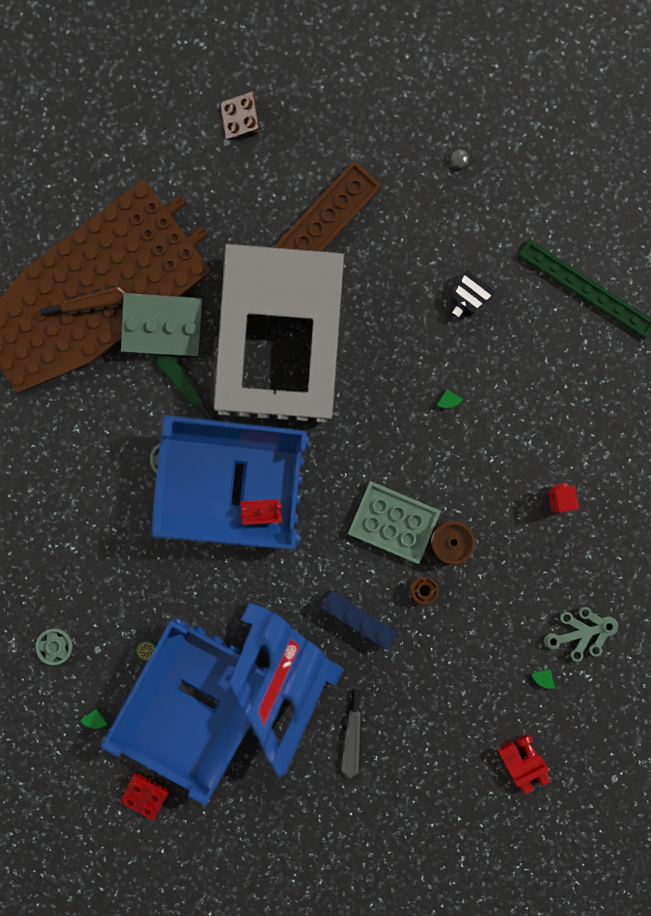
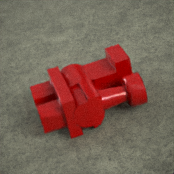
M530 734L523 735L516 740L518 746L524 747L527 757L523 759L513 741L497 748L517 787H520L524 794L534 790L530 781L537 778L541 786L550 782L547 773L549 770L542 757L532 747L533 739Z

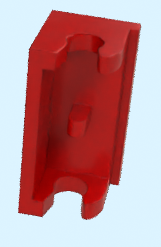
M279 499L240 501L242 524L282 522Z

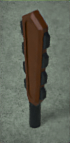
M112 285L106 287L103 291L97 289L93 290L91 294H79L77 298L74 296L67 297L66 301L59 305L40 308L42 316L58 312L73 315L77 314L78 311L85 313L90 312L91 309L98 311L104 310L105 307L117 308L123 304V296L126 292L120 287Z

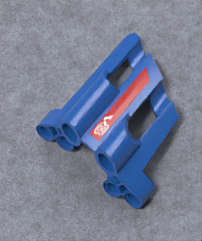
M248 603L241 621L251 624L252 628L233 673L230 685L257 733L276 774L280 776L284 775L288 769L325 683L328 682L336 687L343 668L325 657V654L317 646L302 637L280 616L266 608ZM261 650L270 654V669L257 697H255L246 679ZM287 698L292 701L295 712L279 744L271 729V725L283 699Z

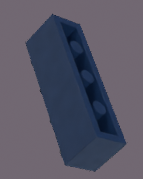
M331 590L321 608L386 650L398 634L397 631Z

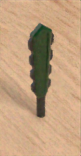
M158 354L156 359L158 370L162 374L167 375L166 379L170 384H175L176 391L184 395V400L188 404L197 407L206 420L213 421L215 418L202 403L201 392L198 388L193 387L194 382L190 377L186 376L183 366L178 365L179 360L176 356Z

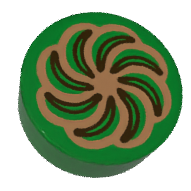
M151 641L141 642L137 647L138 657L148 661L156 645Z

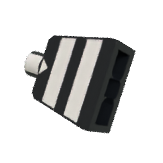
M466 270L451 298V301L456 305L450 313L457 319H460L464 312L472 316L492 298L496 291Z

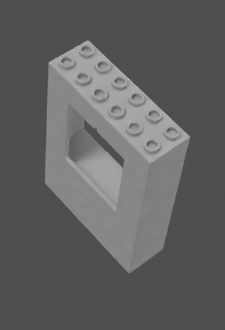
M226 244L214 410L218 411L219 415L230 416L231 412H238V416L250 417V413L257 414V418H269V415H277L276 419L288 420L289 416L296 417L297 421H308V418H315V422L326 423L327 419H332L344 254ZM248 314L309 318L313 320L309 388L307 393L276 391V394H273V390L242 387L246 320Z

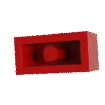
M563 483L553 485V489L548 490L552 513L579 509L575 486Z

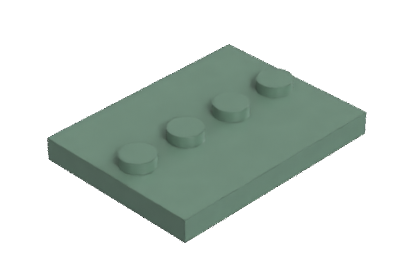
M124 293L121 352L198 356L202 298Z
M370 481L348 534L419 564L441 511Z

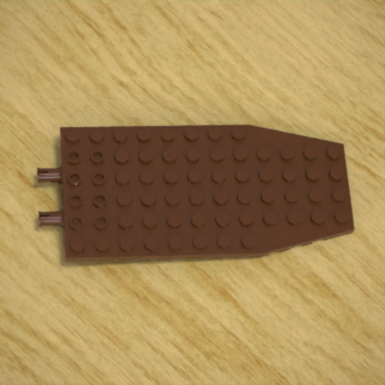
M143 179L18 275L0 298V370L17 393L24 392L48 380L72 372L79 367L91 364L119 343L122 338L123 304L117 308L105 307L104 310L98 311L95 309L85 313L78 311L77 314L73 315L58 312L42 316L40 308L59 305L66 301L67 297L74 296L77 298L79 294H91L93 290L97 289L103 291L106 287L112 285L120 287L126 293L180 297L212 273L196 250V245L208 237L209 234L201 226L191 235H185L173 218L175 213L187 206L180 195L168 205H165Z

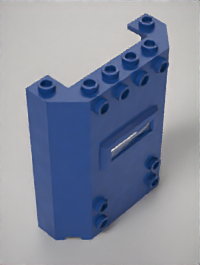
M164 416L160 438L151 535L295 549V545L299 544V533H297V529H294V525H297L298 514L295 513L296 506H299L300 494H297V491L302 482V475H299V471L304 463V457L301 456V452L305 451V448H308L309 436H306L307 431ZM235 463L244 464L240 501L279 499L282 522L242 524L240 505H231Z
M177 618V620L172 619L101 747L118 757L121 753L129 756L190 790L189 797L206 805L251 723L230 685L241 656V650L234 645L229 647L223 643L224 640L215 635L211 637L206 634L207 631L199 626L195 628ZM257 658L246 679L255 697H257L270 669L258 663ZM182 682L218 701L216 708L213 709L179 690Z

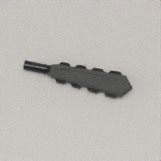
M353 689L351 711L345 719L347 729L343 733L345 742L342 744L341 752L343 757L340 758L339 763L341 772L348 779L358 774L361 769L359 755L362 754V745L359 743L362 740L360 727L363 726V719L359 713L360 690Z

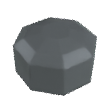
M458 149L452 153L450 163L453 168L461 170L468 165L469 155L466 151Z

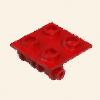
M135 773L120 803L154 821L169 791L166 790V787L159 784L155 786L156 782L151 784V779L147 782L148 778L140 773L139 775Z

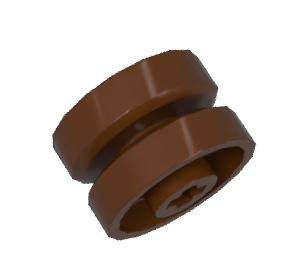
M456 521L444 522L437 526L432 533V550L436 557L446 563H463L474 553L476 545L475 535L464 523ZM452 539L457 540V542L454 543L455 546H451L450 541Z

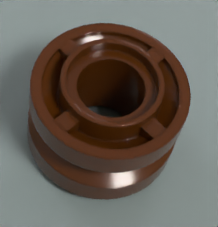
M417 577L409 585V594L415 602L430 604L438 596V585L429 577ZM423 585L427 586V593L425 595L420 594V587Z

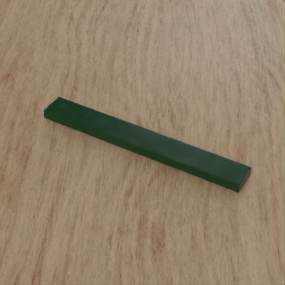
M530 239L528 240L518 257L643 339L648 337L651 332V318Z

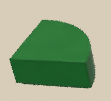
M447 389L436 406L440 408H453L460 404L463 399Z
M551 669L531 673L532 678L540 686L548 689L555 688Z
M98 708L80 720L85 726L94 729L108 725Z

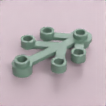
M581 607L578 612L579 616L584 619H590L597 624L596 626L589 627L573 618L571 613L563 612L560 615V620L579 630L559 636L549 633L544 637V644L550 649H556L561 643L581 638L576 648L570 654L574 661L579 662L583 659V651L592 635L600 633L595 644L589 647L591 655L600 656L602 653L601 647L607 636L614 635L618 630V623L614 618H601L592 613L589 608ZM584 609L588 611L587 616L582 615ZM566 614L570 617L568 621L563 620ZM608 623L612 625L610 630L606 629V624ZM552 638L556 639V644L554 645L550 644ZM594 647H598L596 654L592 652ZM575 652L580 653V657L578 659L574 658Z

